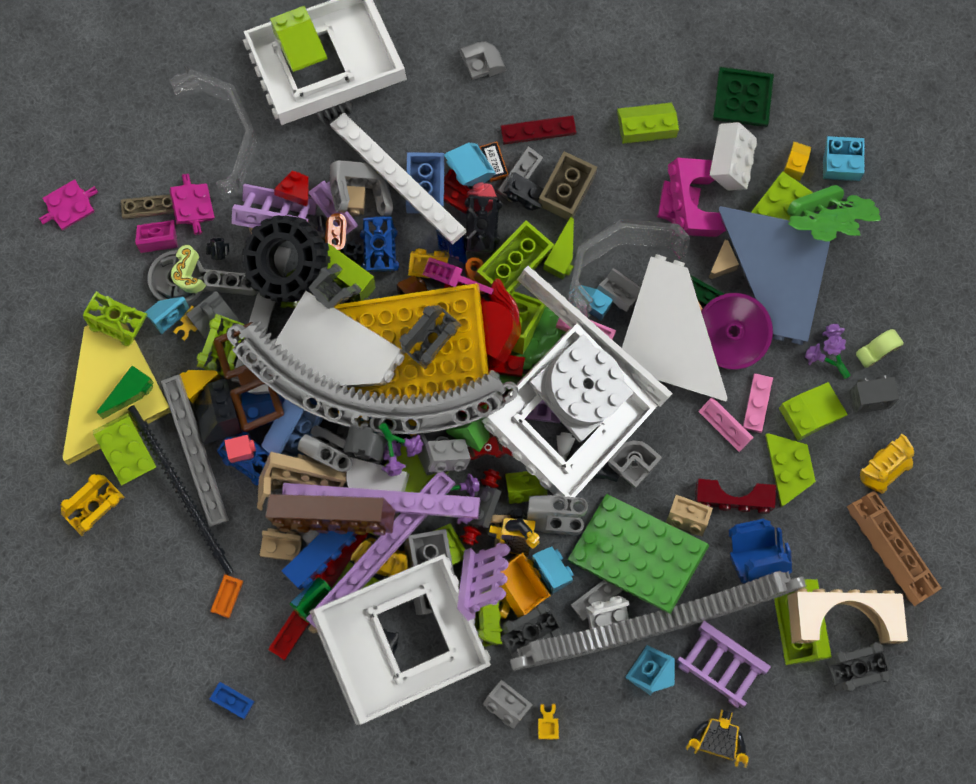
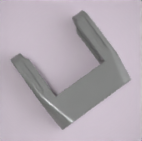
M335 161L330 165V188L336 212L345 213L347 211L350 200L347 186H357L373 189L377 212L381 216H390L392 214L393 203L388 182L368 163Z
M305 434L298 444L299 451L337 471L347 472L352 467V459L344 454L343 450L337 449L319 438ZM345 457L344 463L338 464L339 460Z
M531 496L529 497L527 520L536 521L534 531L577 536L583 532L584 522L579 517L587 513L588 503L579 497ZM561 502L564 504V509L558 511L554 509L553 504ZM577 503L582 504L584 510L576 512L573 506ZM553 520H558L561 523V527L555 529L551 527L550 523ZM576 521L581 527L578 530H573L570 527V523Z

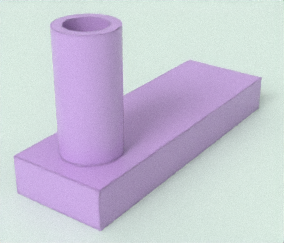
M322 181L308 192L327 218L334 213H340L346 218V234L358 226L348 211L345 213L335 211L330 181L327 183ZM333 221V225L337 227V222Z

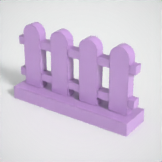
M500 542L496 544V547L486 551L482 549L478 554L471 548L464 550L457 609L468 621L475 619V613L480 611L481 607L489 604L495 605L497 601L502 600L506 595L504 589L499 587L507 581V576L501 572L509 566L508 561L502 558L510 552V548L505 543L502 544Z

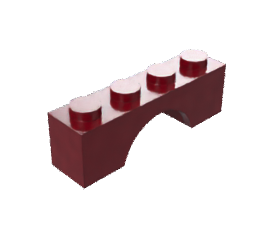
M698 479L696 482L695 502L708 507H719V510L723 511L738 508L740 512H750L751 509L758 510V513L768 514L775 508L776 485L756 483L749 494L742 497H734L722 490L718 480Z

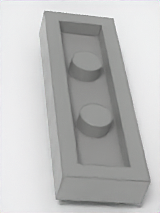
M528 146L496 192L512 203L513 201L508 199V195L503 193L511 173L516 172L529 179L543 157Z

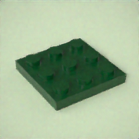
M719 67L713 120L768 127L774 74Z

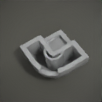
M477 42L462 47L459 50L472 80L486 75L490 77L506 71L501 55L493 44Z
M642 441L625 442L607 463L620 477L622 476L636 489L657 466L662 457Z

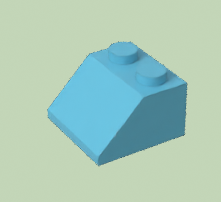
M551 546L535 553L532 556V561L546 586L554 594L572 583V576L574 574L568 565L565 567L562 563L563 557L558 549L554 550Z

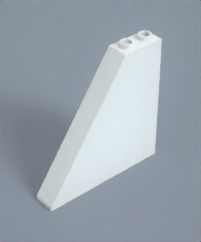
M658 254L655 257L651 256L624 339L623 350L659 381L727 401L726 391L688 268L684 267V262L674 260L671 263L666 261L667 257Z
M307 291L303 294L275 343L276 346L282 345L281 351L288 350L287 356L293 354V361L299 359V366L305 363V370L312 368V374L314 375L316 372H319V378L325 375L327 382L333 379V385L340 382V388L345 384L347 388L386 385L387 382L389 383L393 379L394 370L397 365L399 366L403 362L405 352L401 348L334 307L328 309L321 302L317 301L312 293ZM267 369V374L272 375V377H274V372L270 369ZM266 384L247 391L253 394H270Z

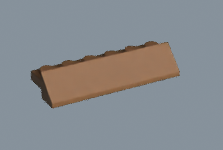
M876 491L865 495L847 506L851 517L857 521L862 533L872 543L873 549L880 555L885 567L891 571L896 583L901 586L906 594V598L914 606L942 589Z

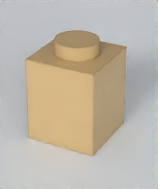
M347 186L350 198L347 211L351 216L364 214L365 187Z

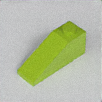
M572 217L568 220L543 267V270L562 280L565 275H570L574 267L572 265L574 218Z

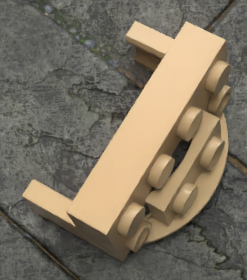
M270 452L259 477L257 508L263 510L265 498L269 497L272 490L282 488L283 483L343 487L346 482V472L337 471L324 464Z

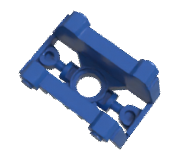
M392 217L363 218V230L360 232V237L363 239L364 262H362L361 267L367 272L396 271L399 268V263L396 261L395 237H397L398 232L394 228ZM369 221L373 222L374 227H376L373 234L369 231ZM383 221H387V231L383 234L380 227ZM382 240L384 242L383 247H374V241ZM384 253L389 257V267H385L384 262L381 260L384 257ZM374 254L377 261L374 268H371V256Z
M247 432L235 435L236 437L248 435V437L251 438L250 434H248ZM227 437L225 440L232 439L233 437ZM223 441L217 450V453L223 459V464L233 466L252 479V483L257 486L260 474L254 470L253 464L256 466L261 465L264 468L265 463L260 456L268 459L270 453L254 441L256 448L254 458L231 463L227 452L223 449L225 446V441Z

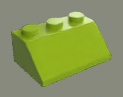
M672 103L617 109L622 144L677 138L679 126L677 114Z

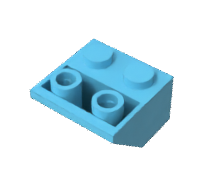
M827 136L823 159V179L860 181L864 175V138Z
M466 143L444 154L447 159V165L457 174L456 178L462 185L474 186L479 182L486 183L496 174L479 146L475 143Z

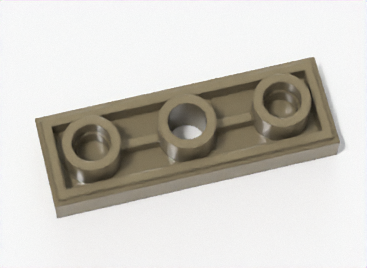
M170 194L121 200L123 219L174 214Z

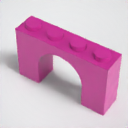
M676 158L668 164V174L671 182L670 189L673 196V208L675 210L678 235L717 237L726 231L720 214L700 210L694 205L689 194L690 184L708 185L714 181L710 176L712 160Z

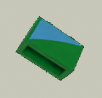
M317 577L289 605L304 621L309 623L306 620L310 615L309 611L315 609L332 589L324 580Z

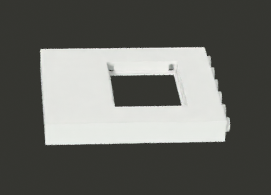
M330 0L306 9L318 36L328 32L345 72L300 89L295 84L281 47L273 33L271 22L244 31L246 39H243L245 48L251 51V53H248L252 64L256 63L257 65L254 67L257 77H262L260 81L263 91L267 90V101L269 105L273 104L272 112L274 118H279L281 125L407 80L405 68L373 0Z
M578 323L571 327L516 384L518 387L516 398L507 403L504 408L486 416L482 420L485 428L499 438L500 444L507 447L512 452L513 457L521 461L526 466V470L530 474L535 475L540 480V484L545 489H549L554 496L576 497L657 407L655 402L622 370L625 383L634 393L620 405L612 416L605 419L598 426L595 432L567 462L525 420V417L542 401V398L530 386L529 382L583 334L595 347L602 349ZM583 382V386H584L586 389H587V384H588L589 382H587V383H584V382Z
M445 554L309 611L356 725L368 722L491 666L489 662L491 660L490 655L486 649L484 650L481 643L483 640L479 637V632L476 631L474 626L475 619L468 621L457 609L458 587L460 584L457 577L453 576L450 569L452 564L449 558L445 557ZM426 593L449 652L401 673L377 614Z

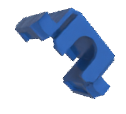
M759 519L736 524L729 529V537L732 538L733 552H730V559L741 583L746 584L781 571V573L789 572V574L792 572L790 546L788 542L785 543L784 552L781 528H776V545L775 527L771 525V521Z

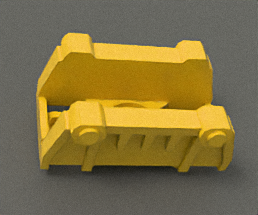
M901 434L898 439L891 441L885 449L883 448L878 451L873 459L869 461V465L861 469L860 480L865 486L879 493H884L887 491V487L905 470L909 471L913 467L912 457L914 456V448L908 438Z
M93 474L89 477L88 482L69 500L66 499L61 502V515L83 536L112 507L118 505L119 501L125 497L104 475ZM108 482L109 485L106 488V493L98 496V490ZM94 501L98 502L99 507L94 512L90 511L89 504ZM82 510L80 512L82 515L79 518L68 519L74 511Z
M370 537L362 542L353 553L351 560L356 563L377 539ZM397 549L376 573L390 577L407 570L408 559L407 555H405V550L400 551Z

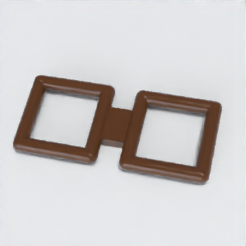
M250 322V323L245 324V325H243V326L246 328V327H248L250 324H252L253 322ZM239 330L235 331L233 336H239L241 332ZM227 333L214 338L213 342L225 378L231 379L236 376L239 378L241 386L232 389L230 395L242 431L248 432L283 417L284 411L278 393L267 386L275 412L249 423L247 422L239 395L265 383L245 364L230 370L222 345L223 342L229 340Z

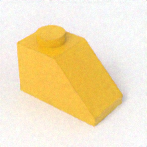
M793 142L784 172L793 179L800 181L810 156L811 147Z
M188 370L186 373L180 374L191 403L195 402L208 383L218 381L221 378L216 370Z

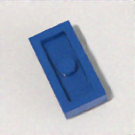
M219 682L210 697L211 701L244 720L255 703L253 700Z

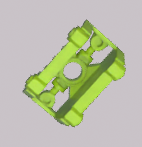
M97 291L83 313V318L91 331H100L116 338L124 346H129L133 343L148 316L147 313L138 311L134 307H128L109 296L99 294ZM100 310V313L103 315L96 317L89 314V311ZM112 311L120 313V316L116 319L110 318L109 315ZM121 323H130L134 332L123 329Z
M215 314V318H212L209 322V328L211 329L203 351L197 355V367L217 371V364L215 362L218 355L213 342L214 338L225 334L234 323L244 324ZM221 318H223L222 324L224 328L223 331H219L218 334L217 330L220 326ZM228 340L225 342L224 351L230 370H233L235 368L233 363L236 354L232 350L234 346ZM212 352V361L208 362V364L204 366L207 361L209 353ZM222 368L220 372L217 371L220 375L224 376Z
M500 600L495 605L489 604L481 607L480 611L475 613L474 626L476 631L479 632V637L483 640L481 642L483 647L502 644L500 632H502L499 611Z

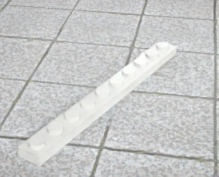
M345 113L330 124L331 128L452 245L466 233V229Z
M529 266L522 271L517 281L569 327H573L578 323L605 352L615 359L620 368L657 405L661 407L673 394L626 353L623 348L618 346L608 335L583 315L580 310L575 308L564 296L540 277L537 272Z

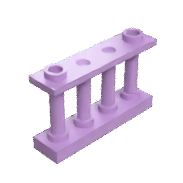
M244 184L242 201L245 202L243 206L234 204L232 208V224L254 228L255 226H261V221L271 219L273 216H292L287 215L289 210L300 212L298 217L306 219L308 222L306 216L307 214H316L317 203L312 197L308 196V205L306 207L275 196L274 189ZM252 203L263 205L261 209L251 208ZM270 207L280 208L281 211L276 213L269 211Z
M703 621L698 628L701 632L700 638L685 660L681 657L677 659L678 668L685 673L690 671L726 696L732 706L743 708L747 703L742 700V697L756 676L760 674L765 675L771 666ZM712 639L718 643L716 645L717 649L703 670L700 671L692 663L707 640L710 641ZM728 650L734 654V660L717 683L708 675L722 654ZM745 662L751 666L749 668L750 672L737 692L733 694L725 686L739 665Z

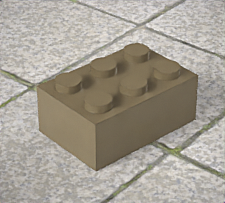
M564 151L539 197L538 203L542 204L541 208L566 220H569L570 217L574 218L596 176L597 167Z

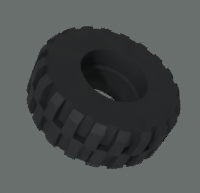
M273 216L271 219L261 221V226H255L251 231L252 235L246 238L245 243L247 244L242 251V255H244L242 267L246 270L245 277L247 281H251V287L254 291H260V296L266 299H271V301L275 302L300 301L305 291L312 293L309 287L320 275V270L323 267H328V263L331 260L330 256H328L330 249L328 243L324 242L325 236L322 232L317 231V226L313 223L294 216ZM285 241H290L298 253L297 267L288 277H283L279 274L274 262L277 248Z

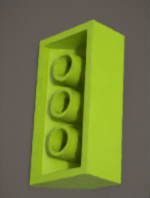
M804 579L806 587L802 589H807V592L819 589L818 579ZM795 591L774 598L785 664H799L832 658L825 617L821 623L819 641L792 643L788 595L795 593Z

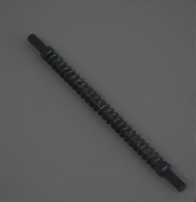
M135 405L129 407L128 410L137 424L138 432H142L141 436L145 437L144 441H147V446L151 447L152 455H156L155 460H159L158 465H162L161 470H165L164 474L168 475L169 483L173 484L172 488L176 489L175 493L179 494L178 498L182 499L181 503L185 504L184 508L187 507L188 510L186 512H190L189 517H193L192 522H196L195 527H199L198 532L201 531V536L205 537L204 541L208 542L206 545L210 546V551H213L214 559H218L227 575L231 574L234 571L224 556L225 551L219 547L220 543H216L217 539L213 538L212 530L208 529L209 525L205 524L206 520L202 519L203 515L199 514L200 510H197V505L193 504L195 501H191L192 496H188L189 491H185L186 486H182L183 481L180 482V477L176 476L177 472L173 471L175 468L171 467L172 463L168 462L169 458L165 457L166 453L162 452L163 448L159 447L160 443L157 444L158 439H154L155 434H151L152 429H148L149 424L143 420Z

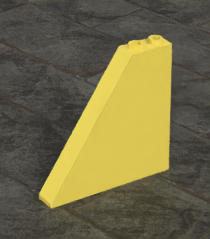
M112 311L109 316L112 319H116L120 316V313ZM121 323L123 329L130 331L127 323ZM88 325L84 327L63 452V460L67 465L101 449L93 435V430L126 413H129L135 426H137L128 410L129 407L135 405L143 420L147 421L148 424L171 413L168 402L135 339L129 346H124L116 338L100 331L93 332L89 329ZM131 366H134L152 379L154 382L153 389L148 395H144L142 399L104 419L98 415V409Z

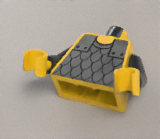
M505 518L502 528L490 525L488 537L500 539L499 543L507 544L510 548V553L514 556L524 553L528 558L530 548L534 549L539 544V535L534 532L536 521ZM527 559V560L529 561V563L531 564V566L533 567V565H534V564H533V561L530 560V559Z
M721 710L718 720L711 718L709 721H703L694 729L691 739L686 746V750L690 746L694 747V754L700 750L732 761L736 758V767H738L739 762H743L744 768H746L749 760L746 755V745L742 733L738 731V726L730 724L733 713L726 710Z

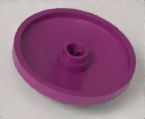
M728 293L716 297L701 311L718 366L726 369L746 368L758 362L768 351L773 338V324L766 308L755 298L741 293Z

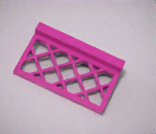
M430 257L422 274L453 287H456L457 282L464 285L477 283L479 284L480 291L492 295L494 290L460 276L462 268Z

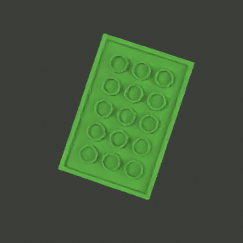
M606 494L570 554L568 561L671 614L709 545Z

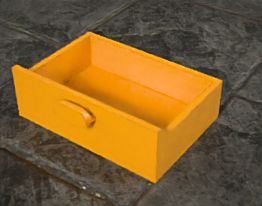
M524 553L513 556L508 560L509 566L504 571H501L507 576V581L499 586L506 592L505 599L518 618L528 614L542 601L551 596L540 580V573L531 566Z

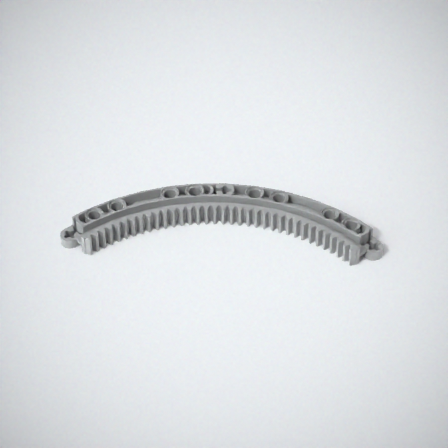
M254 321L246 328L243 325L235 324L227 331V337L234 346L232 349L234 353L267 386L307 412L348 427L356 426L362 429L363 426L373 428L374 432L382 433L379 428L380 424L386 423L385 419H390L393 422V426H387L392 434L441 431L462 426L491 415L504 408L518 394V387L515 383L505 382L503 384L498 378L499 374L491 370L488 375L484 374L482 379L478 377L475 382L470 381L468 385L464 383L461 388L456 386L454 391L449 388L447 393L442 390L440 394L434 392L432 396L427 393L425 397L419 394L416 398L412 394L409 399L407 395H404L401 399L399 394H397L393 399L392 394L385 398L384 393L378 397L377 393L374 392L370 396L369 391H366L363 395L362 389H359L356 393L354 387L347 390L346 384L342 388H340V382L333 385V379L327 382L325 375L319 378V372L313 375L312 368L305 370V363L299 366V359L293 361V354L287 356V349L281 351L282 345L276 346V339H269L271 333H264L266 327H259L262 323L261 321ZM239 330L241 332L239 337H234L233 333ZM246 338L241 343H238L240 339ZM250 353H254L257 356V360L251 359ZM267 369L274 372V377L267 374ZM506 387L508 389L512 388V396L506 394L504 396L505 401H503L502 394L506 391ZM310 398H314L317 401V405H313L310 402ZM485 402L489 408L482 409L479 403ZM331 407L337 408L339 414H334ZM458 411L466 412L467 417H460ZM408 420H415L417 426H411Z
M774 572L746 584L675 606L671 614L660 610L603 627L600 626L569 635L566 634L530 642L528 645L517 649L519 657L511 659L510 663L512 670H519L627 644V642L629 644L682 629L802 589L806 587L803 576L791 579L789 572Z

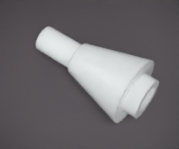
M561 432L560 436L556 435L558 454L566 461L575 438H572L571 433Z

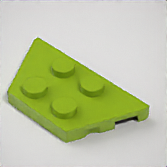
M768 433L765 435L780 506L783 507L813 485L816 480L807 444Z

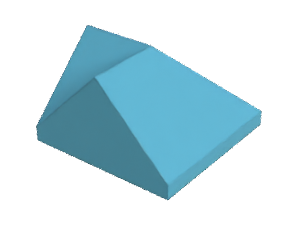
M184 297L160 300L144 313H147L149 320L163 334L180 320L189 309V306Z
M646 645L625 678L651 695L655 691L674 686L675 659Z

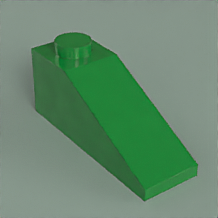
M131 366L98 409V415L104 419L142 399L144 395H148L151 392L154 382L146 374Z

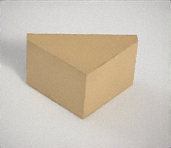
M726 239L710 273L709 278L711 279L735 271L738 268L739 263L729 241Z

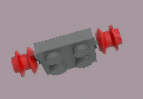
M492 469L483 471L486 477L480 481L484 487H479V491L475 492L474 497L480 498L478 519H473L468 524L461 522V524L469 526L463 527L465 535H460V538L463 539L462 542L470 546H473L474 543L478 544L476 536H481V533L477 528L489 527L501 491L495 488L499 487L496 481L502 478L499 476V472Z

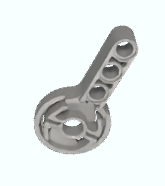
M178 250L160 255L154 260L148 271V285L158 301L184 297L187 304H190L201 293L205 291L214 292L215 290L221 293L250 296L258 293L253 288L246 287L251 281H247L245 273L204 269L199 260L196 264V270L193 271L191 277L202 280L206 287L198 293L185 292L169 281L173 266L180 261L176 257ZM212 278L218 279L215 284L209 283ZM231 280L237 281L234 286L228 285V282Z

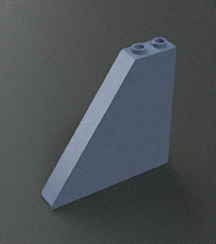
M720 206V217L753 297L766 308L771 317L773 339L784 341V338L792 339L791 343L803 345V342H808L830 241L824 242L814 239L811 235L812 231L797 230L788 224L789 220Z

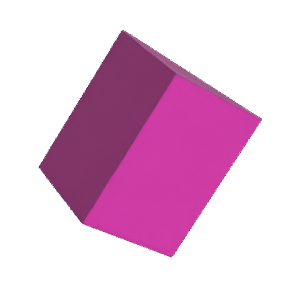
M175 220L137 225L135 242L140 253L178 248Z

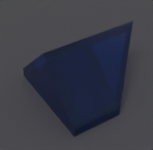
M436 230L438 248L447 256L455 257L466 264L464 235L452 245Z

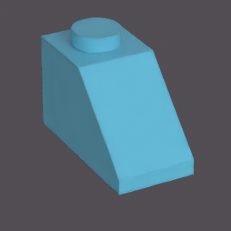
M580 285L570 301L601 321L611 308L613 299L598 289Z

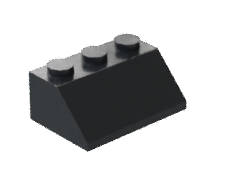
M226 378L208 383L194 402L204 444L242 433Z

